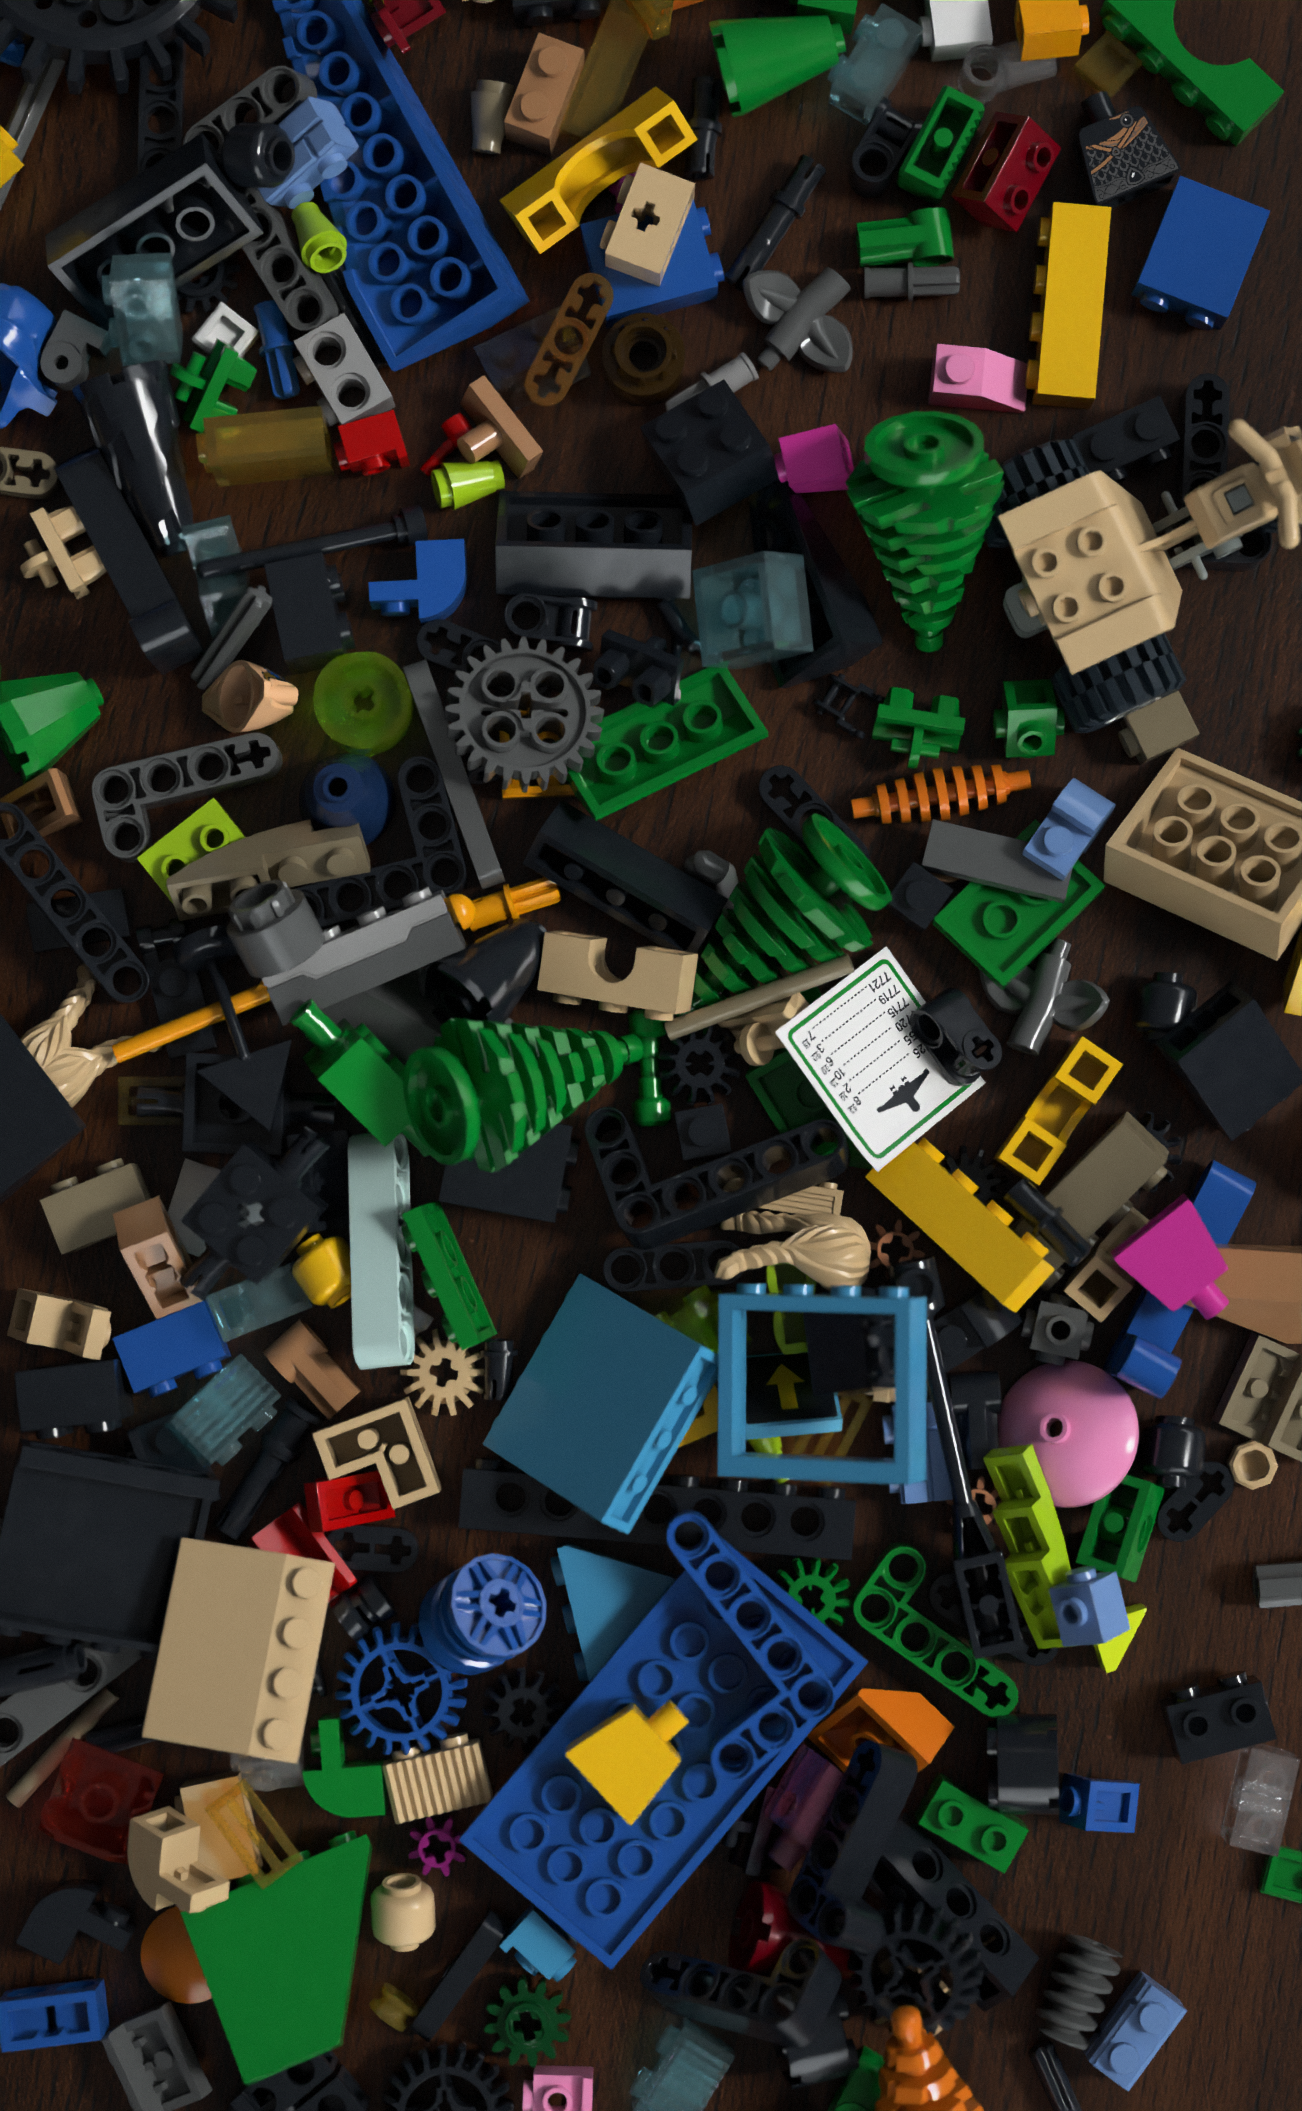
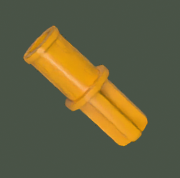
M543 877L510 888L509 884H505L501 891L471 900L476 909L475 920L470 926L471 931L473 932L510 918L516 920L520 918L519 915L558 903L561 900L559 885Z

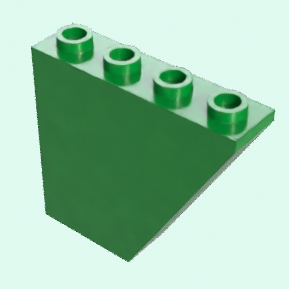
M355 1831L344 1833L329 1840L327 1843L330 1849L311 1857L309 1850L302 1851L282 1860L284 1869L265 1876L262 1869L258 1870V1874L252 1875L250 1873L237 1879L235 1882L238 1888L230 1891L228 1899L206 1907L201 1912L190 1914L185 1911L180 1912L245 2085L250 2086L342 2046L373 1848L367 1834L357 1837Z

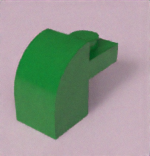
M339 1712L322 1714L318 1720L319 1727L311 1728L312 1756L321 1757V1763L307 1764L302 1771L303 1780L310 1796L324 1810L337 1816L352 1818L385 1815L388 1809L387 1786L382 1769L385 1758L346 1761L343 1720Z

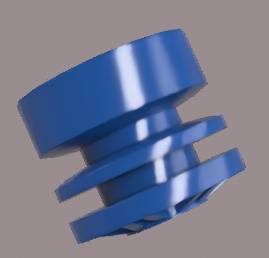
M492 1553L475 1557L432 1586L427 1591L420 1605L418 1627L424 1646L437 1663L453 1673L472 1676L494 1669L506 1660L524 1652L536 1642L546 1623L547 1602L541 1583L529 1567L511 1556Z

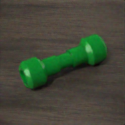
M645 1009L632 1010L628 1015V1034L637 1035L641 1039L644 1049L643 1057L639 1060V1099L632 1103V1120L637 1127L667 1126L671 1122V1102L663 1098V1084L659 1075L660 1038L667 1033L664 1026L666 1021L645 1018Z

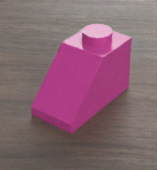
M836 424L779 438L781 452L774 454V460L781 483L788 481L789 486L796 494L848 490L845 481L853 472L854 465L849 442Z

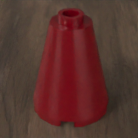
M752 1881L741 1897L734 1919L742 1920L739 1936L730 1935L729 1967L770 1978L786 1946L797 1939L810 1938L821 1947L841 1972V1981L850 1980L854 1972L848 1969L847 1961L850 1955L854 1953L853 1951L821 1942L795 1921L788 1909V1892L768 1882Z

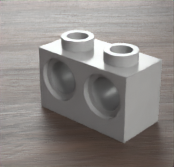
M345 313L338 315L294 340L299 356L292 359L306 385L315 381L323 395L316 403L330 427L336 423L344 425L384 413L396 407L389 389ZM327 346L337 347L342 352L336 363L326 366L316 361V356L322 348ZM349 388H360L366 393L363 402L356 407H346L340 403L342 393Z

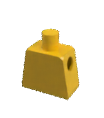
M671 1700L665 1702L649 1718L637 1705L631 1703L573 1740L566 1746L565 1755L621 1817L631 1825L680 1763L681 1755L669 1740L688 1724L689 1720Z

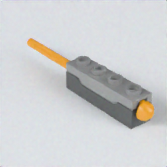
M428 886L402 897L404 906L386 913L384 906H380L357 916L359 925L341 932L338 925L323 930L325 935L323 945L309 959L286 972L262 978L258 985L230 996L236 1014L272 1001L284 1026L291 1023L289 1021L291 1015L301 1004L309 999H312L322 1010L461 951L465 948L466 942L457 923H460L463 930L468 929L476 917L475 906L465 895L452 894L446 897L443 889L431 893ZM217 1001L112 1045L117 1061L119 1063L225 1020L220 1003Z

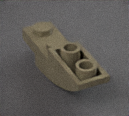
M305 820L263 831L217 849L167 878V888L179 921L228 912L231 903L236 897L247 889L266 881L280 880L286 882L288 887L368 873L370 872V858L359 823L348 827H335L314 831L311 820Z

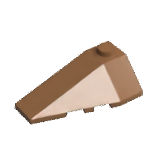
M1215 1244L1228 1269L1213 1282L1230 1301L1215 1316L1286 1344H1302V1246ZM1190 1300L1185 1303V1305L1196 1308Z

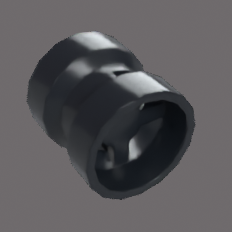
M370 1573L357 1582L354 1591L349 1594L341 1593L329 1602L340 1624L356 1642L370 1634V1628L376 1622H386L397 1614L392 1600Z

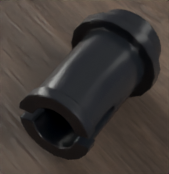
M487 1339L484 1341V1348L479 1350V1355L484 1356L483 1399L493 1400V1397H496V1400H508L513 1391V1356L518 1355V1349L513 1348V1339Z

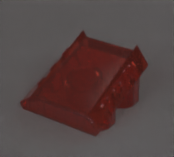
M72 1737L68 1751L60 1765V1772L51 1796L45 1802L40 1814L41 1822L38 1829L58 1842L103 1860L129 1865L128 1838L130 1819L150 1812L164 1773L90 1742Z

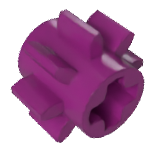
M432 1815L426 1817L427 1828L424 1831L418 1828L411 1829L409 1835L414 1840L419 1841V1846L412 1848L409 1851L408 1857L409 1859L421 1858L425 1863L422 1874H428L431 1867L441 1868L442 1873L446 1877L450 1874V1862L452 1859L465 1862L467 1854L457 1848V1844L461 1843L459 1837L464 1831L456 1833L452 1828L453 1815H450L445 1823L435 1822V1818ZM437 1834L440 1841L449 1840L450 1843L447 1844L444 1855H439L436 1848L427 1849L432 1835Z

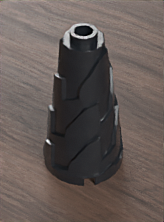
M156 360L121 368V373L110 376L108 372L75 386L72 389L75 401L81 409L96 448L104 454L111 474L122 495H125L137 524L149 541L152 550H161L163 558L191 550L189 541L196 538L193 528V509L185 476L188 467L177 428L180 424V419L166 361Z

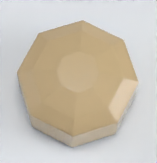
M1254 1440L1235 1445L1226 1462L1229 1471L1232 1473L1233 1480L1252 1490L1270 1484L1278 1468L1272 1449Z

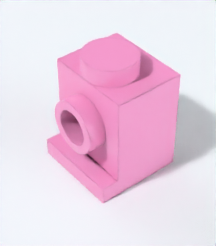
M536 2065L534 2067L533 2080H524L523 2111H592L593 2067ZM553 2093H561L566 2097L567 2102L564 2106L550 2105L548 2098Z

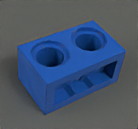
M104 1978L6 1990L0 1997V2042L2 2053L99 2041L110 2027Z

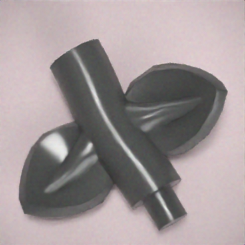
M825 267L802 290L798 288L789 275L776 270L757 271L743 279L745 298L752 313L761 322L774 325L763 339L766 348L756 358L761 367L771 372L780 360L788 363L798 350L801 358L817 370L840 373L846 372L849 369L853 353L851 335L844 324L833 316L825 315L851 290V287L841 275L833 269Z
M1055 938L1050 945L1048 953L1039 954L1035 969L1027 965L1003 990H1000L979 969L982 988L991 1005L1000 1012L1019 1015L1006 1042L1009 1047L1028 1055L1038 1056L1053 1023L1061 1029L1071 1032L1085 1030L1095 1024L1108 1008L1110 999L1106 992L1093 982L1084 979L1067 981L1072 966L1066 961L1071 948L1070 943Z

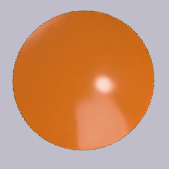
M176 1905L161 1913L148 1927L141 1945L142 1968L151 1986L167 1999L185 2004L204 2002L211 1999L212 1996L180 1913L183 1911Z

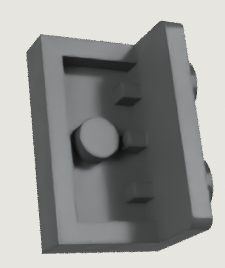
M171 2001L126 2018L108 2031L101 2039L107 2058L113 2065L127 2094L128 2102L134 2111H172L203 2099L213 2091Z

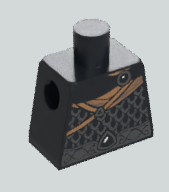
M1107 91L1098 92L1081 102V107L1089 125L1076 132L1072 147L1086 205L1111 207V210L1175 183L1182 169L1142 107L1137 105L1116 113Z

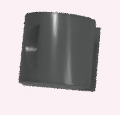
M64 309L40 359L41 370L46 378L58 389L72 390L75 386L87 380L89 374L88 361L93 352L95 351L106 357L114 339L108 331Z

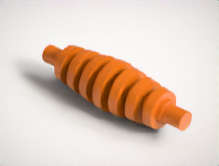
M1000 764L990 765V776L984 777L981 765L970 766L971 779L965 780L962 767L952 766V782L946 783L942 767L932 768L933 786L926 787L923 772L913 774L914 789L907 790L904 777L894 780L895 792L887 793L885 783L876 785V793H872V796L851 800L852 814L854 819L875 815V817H880L881 824H891V812L898 811L901 823H911L910 809L917 808L920 822H931L930 806L936 805L939 820H950V802H955L959 817L969 814L968 799L974 798L977 811L988 808L987 796L994 795L996 805L1004 804L1007 802L1006 795H1010V792L1031 789L1030 774L1028 770L1007 773L1002 771Z

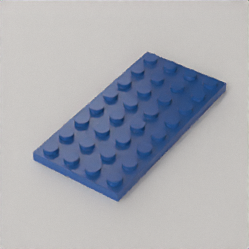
M722 1538L829 1676L835 1689L837 1700L868 1663L867 1659ZM716 1561L710 1564L705 1572L706 1580L711 1585L717 1587L727 1585L734 1575L732 1566L723 1561ZM684 1568L461 1834L459 1841L612 1970L815 1725L741 1781L729 1782L721 1779L715 1773L710 1758V1747L713 1739L718 1733L777 1687ZM747 1601L741 1604L736 1612L737 1620L745 1626L758 1624L764 1616L763 1606L754 1601ZM778 1641L768 1649L767 1658L774 1665H786L794 1658L795 1648L788 1642ZM809 1681L799 1689L798 1699L803 1704L816 1705L824 1699L826 1688L819 1682ZM671 1700L689 1720V1723L669 1740L680 1753L681 1761L636 1821L629 1825L565 1755L566 1746L631 1703L637 1705L649 1718L665 1702ZM770 1712L760 1719L758 1728L764 1735L776 1736L785 1729L786 1719L779 1713ZM728 1744L720 1750L718 1758L725 1766L737 1767L745 1761L747 1752L739 1744Z

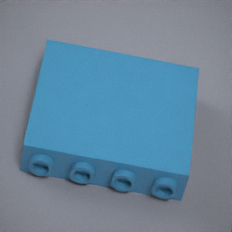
M580 1273L573 1286L567 1292L564 1302L548 1330L543 1334L540 1344L527 1367L519 1376L516 1386L503 1409L495 1418L483 1445L598 1521L629 1534L718 1378V1353L692 1340L615 1294L607 1287Z

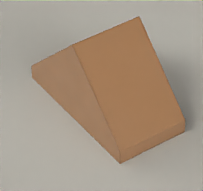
M57 768L48 769L0 799V803L7 802L16 805L42 837L84 821L68 776ZM0 814L8 837H13L18 831L16 820L11 815Z

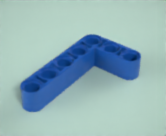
M1212 1159L1203 1171L1189 1200L1195 1207L1214 1243L1228 1244L1251 1200L1257 1183ZM1143 1287L1107 1356L1103 1370L1148 1395L1159 1399L1163 1398L1172 1385L1182 1361L1181 1358L1171 1354L1194 1308L1184 1304L1173 1312Z
M682 1510L673 1515L666 1528L667 1543L671 1551L777 1687L718 1733L712 1741L710 1758L715 1773L723 1780L737 1782L750 1776L824 1718L833 1709L836 1700L835 1689L829 1676L709 1521L700 1512ZM685 1521L695 1522L703 1530L701 1541L693 1547L680 1545L674 1537L678 1525ZM716 1561L728 1563L734 1570L732 1580L725 1586L717 1587L711 1585L705 1578L706 1569L710 1564ZM747 1601L757 1602L764 1608L763 1619L754 1626L742 1625L736 1618L737 1609ZM778 1641L788 1642L795 1648L794 1658L790 1663L783 1666L774 1665L767 1658L768 1649ZM809 1681L819 1682L826 1688L824 1699L816 1705H806L798 1699L799 1689ZM770 1712L779 1713L786 1719L785 1729L776 1736L764 1735L758 1728L760 1719ZM733 1743L741 1745L747 1752L746 1759L741 1765L728 1767L720 1762L718 1756L724 1746Z

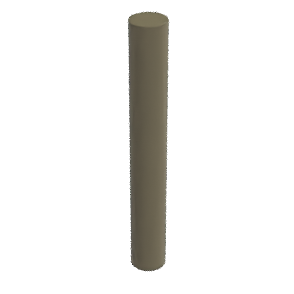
M104 1686L7 1792V1799L14 1806L20 1808L120 1699L119 1695L111 1687Z

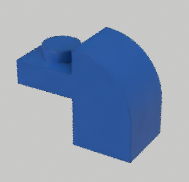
M464 539L415 541L417 580L368 582L369 602L372 609H381L382 616L395 617L409 615L410 608L418 607L419 620L422 626L429 621L435 619L444 620L449 617L461 604L467 589V551Z

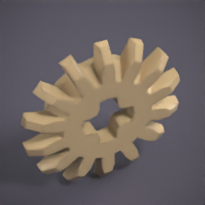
M434 1329L431 1330L433 1343L427 1345L421 1336L415 1339L421 1351L418 1355L414 1354L413 1369L400 1368V1376H413L414 1383L404 1387L403 1390L405 1394L415 1390L420 1392L421 1396L414 1403L417 1408L420 1409L428 1399L433 1402L431 1415L438 1416L440 1404H447L449 1414L453 1416L457 1415L455 1402L461 1400L468 1409L474 1405L467 1396L470 1390L481 1395L483 1394L484 1387L474 1382L476 1376H484V1369H476L474 1362L484 1356L479 1355V1352L471 1355L467 1349L461 1351L458 1343H452L449 1338L447 1341L441 1340L439 1330ZM442 1358L451 1360V1368L458 1371L457 1379H449L445 1387L436 1385L437 1377L430 1374L431 1365H440Z

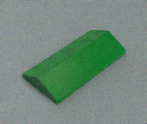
M723 661L679 681L681 699L674 706L662 701L657 702L652 707L636 702L603 718L602 722L597 723L602 728L599 741H591L595 745L592 758L581 756L583 766L579 773L566 766L568 773L567 781L576 798L595 821L769 737L766 727Z

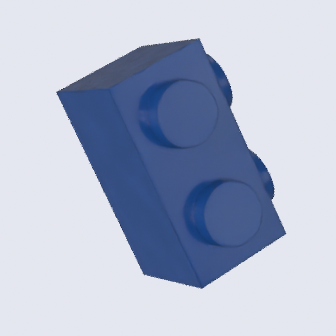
M204 1300L112 1338L133 1392L142 1394L147 1391L150 1399L178 1388L175 1379L192 1372L195 1379L198 1380L222 1370L221 1361L232 1356L212 1305Z

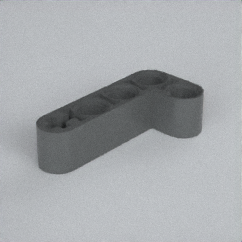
M260 732L248 733L109 767L100 771L92 783V796L103 842L107 850L122 861L128 863L138 862L137 857L153 846V835L147 810L268 781L280 772L283 764L282 753L279 747L268 735ZM260 746L265 753L271 754V756L263 759L264 766L261 768H257L252 761L238 763L237 765L241 770V774L236 775L234 762L229 756V753L234 751L239 760L251 758L254 756L253 748ZM210 757L221 758L224 765L222 774L212 781L202 779L199 770L202 762ZM170 768L176 773L174 786L166 792L155 791L152 781L154 775L161 769ZM115 780L126 781L129 788L127 797L118 804L108 803L106 799L107 786ZM126 827L138 828L140 833L138 845L130 851L119 850L117 846L119 832Z

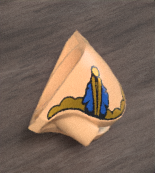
M238 660L229 665L203 693L202 711L232 733L249 732L274 724L292 714L293 707L298 701L299 693L297 687L271 670L253 662Z

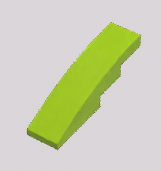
M1032 1444L992 1449L983 1460L1001 1499L1000 1504L992 1513L1010 1552V1555L1005 1560L1010 1586L1038 1649L1063 1647L1049 1588L1067 1580L1066 1572L1070 1571L1071 1567L1049 1487Z

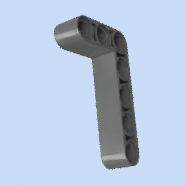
M275 66L194 124L186 132L183 145L203 133L209 141L217 137L219 142L218 153L221 155V148L226 134L233 126L244 122L245 115L250 110L255 108L257 112L256 123L278 125L308 96L317 98L315 84L308 76L289 67ZM294 80L296 85L295 95L289 102L283 103V87L288 82ZM244 187L243 191L258 220L267 218L269 231L263 240L258 241L255 238L244 245L242 249L288 323L298 330L310 332L340 315V307L321 273L314 271L303 263L297 234L281 208L264 201L258 188ZM291 258L294 263V273L288 281L283 282L280 276V269L282 264ZM316 299L320 306V312L318 317L309 323L305 316V309L311 300Z

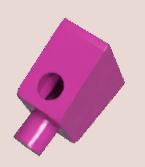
M1182 1194L1110 1251L1118 1265L1173 1312L1190 1300L1202 1316L1208 1320L1221 1312L1230 1302L1213 1282L1225 1273L1228 1267L1195 1207L1185 1194Z

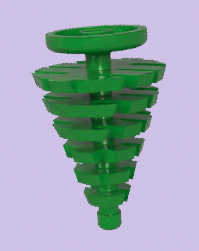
M939 411L905 413L892 416L875 425L865 437L864 460L858 463L845 481L849 489L846 491L849 500L857 512L858 519L867 534L877 559H879L886 580L891 582L892 594L896 603H900V611L905 623H909L910 628L914 629L915 646L922 652H934L943 645V629L953 620L956 604L962 600L965 589L964 575L971 573L976 560L975 556L985 539L983 540L985 530L990 525L995 510L992 511L993 505L999 498L1005 481L1001 482L1004 471L995 459L988 461L989 454L984 452V435L978 427L959 415Z
M817 813L812 814L803 822L801 827L803 840L814 858L795 840L792 843L785 833L775 828L772 830L771 827L765 830L758 842L760 845L759 851L762 856L754 854L743 870L746 874L745 880L747 883L739 881L728 898L733 904V910L729 908L726 910L724 907L714 926L723 937V941L712 934L711 936L709 934L702 946L701 957L707 966L697 961L690 1012L701 1009L705 1005L709 1006L732 997L728 990L738 995L760 987L758 981L768 984L789 976L784 969L794 974L813 967L817 964L812 958L823 963L845 955L841 948L851 952H858L873 944L870 940L873 937L861 914L851 903L850 897L861 906L872 911H878L892 901L891 892L880 873L865 854L844 832L827 818ZM690 1012L675 1014V1016L680 1017Z
M464 1018L449 1019L440 1026L443 1037L435 1036L434 1046L419 1048L408 1058L404 1069L403 1086L407 1112L415 1134L423 1147L439 1163L453 1165L466 1158L469 1162L475 1158L478 1169L490 1173L495 1170L498 1172L516 1159L518 1153L521 1154L553 1129L561 1120L566 1119L575 1112L582 1102L585 1101L586 1103L593 1098L601 1086L603 1087L606 1083L608 1086L618 1078L623 1070V1065L638 1062L643 1057V1044L637 1035L631 1033L615 1038L606 1031L598 1030L585 1033L578 1028H560L559 1030L555 1027L544 1025L532 1027L521 1023L504 1024L487 1020L482 1022Z

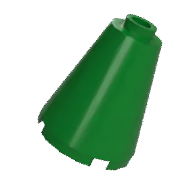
M828 15L718 19L709 22L712 35L721 34L712 37L724 89L728 94L732 118L744 116L838 65V54L846 52L840 22L831 24Z

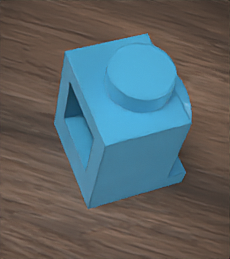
M533 1903L509 1927L499 1943V1947L505 1953L514 1946L518 1950L514 1954L516 1960L530 1974L536 1976L540 1971L548 1980L553 1978L556 1982H559L577 1962L572 1956L576 1952L577 1941Z

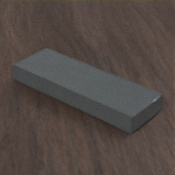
M934 819L921 866L929 872L1063 904L1072 873L1071 869L1064 881L1023 856L1022 853L1028 844L1027 841Z

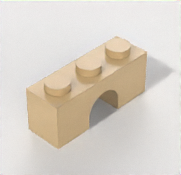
M564 930L545 932L537 990L553 993L552 1001L581 1005L582 998L599 1001L598 1009L616 1013H627L628 1006L645 1009V1018L661 1021H673L674 1014L690 1012L699 953L658 946L639 947L636 949L632 972L627 978L622 980L614 976L606 965L605 949L607 938Z

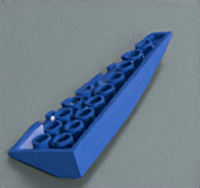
M272 0L274 10L280 16L285 38L282 40L287 59L291 60L293 70L308 76L314 82L318 99L330 101L337 107L345 121V127L350 130L359 146L358 150L346 159L348 162L347 168L333 178L324 179L320 186L324 201L329 204L333 224L347 241V256L344 261L345 271H343L347 289L390 369L396 372L489 329L529 303L530 300L467 184L396 58L377 31L361 0Z

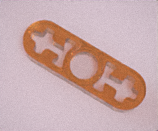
M587 273L581 275L573 282L525 377V393L535 405L553 407L559 404L566 396L613 302V289L605 277L596 273ZM593 283L600 287L598 296L604 299V303L602 306L598 304L591 306L585 319L593 320L595 324L592 329H589L581 320L566 317L565 312L570 308L577 314L583 302V297L577 294L580 287L588 289ZM567 326L576 328L583 338L581 349L572 355L561 353L554 341L556 332ZM545 352H549L558 362L572 364L573 367L570 373H567L562 367L559 369L554 383L560 387L558 394L549 392L543 398L537 394L539 386L533 382L535 375L544 377L547 374L552 362L543 361L542 358Z

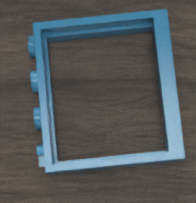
M737 1283L736 1292L719 1294L718 1476L904 1485L925 1481L927 1297L909 1296V1287L899 1286L879 1287V1296L861 1295V1286L833 1285L831 1286V1294H814V1285L784 1284L783 1293H767V1284ZM746 1311L895 1314V1459L746 1452Z

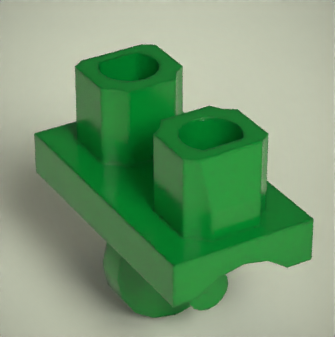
M218 338L206 363L205 356L193 352L187 367L173 363L169 370L172 376L180 380L174 397L187 402L191 394L181 418L189 423V428L203 433L205 427L224 433L230 432L238 409L218 398L225 383L246 392L250 388L257 369L238 355L239 353L229 343Z
M890 687L884 703L878 705L871 739L891 742L890 751L908 754L907 768L916 770L920 756L938 759L940 751L958 752L966 718L960 717L959 700L956 697L934 696L930 712L912 709L914 693L909 689Z

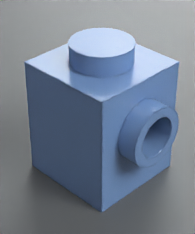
M1094 1566L1076 1568L1066 1572L1067 1580L1049 1588L1063 1647L1104 1644L1130 1630L1116 1571L1096 1573Z

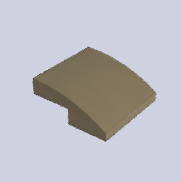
M1251 1332L1211 1420L1302 1462V1355L1268 1338Z

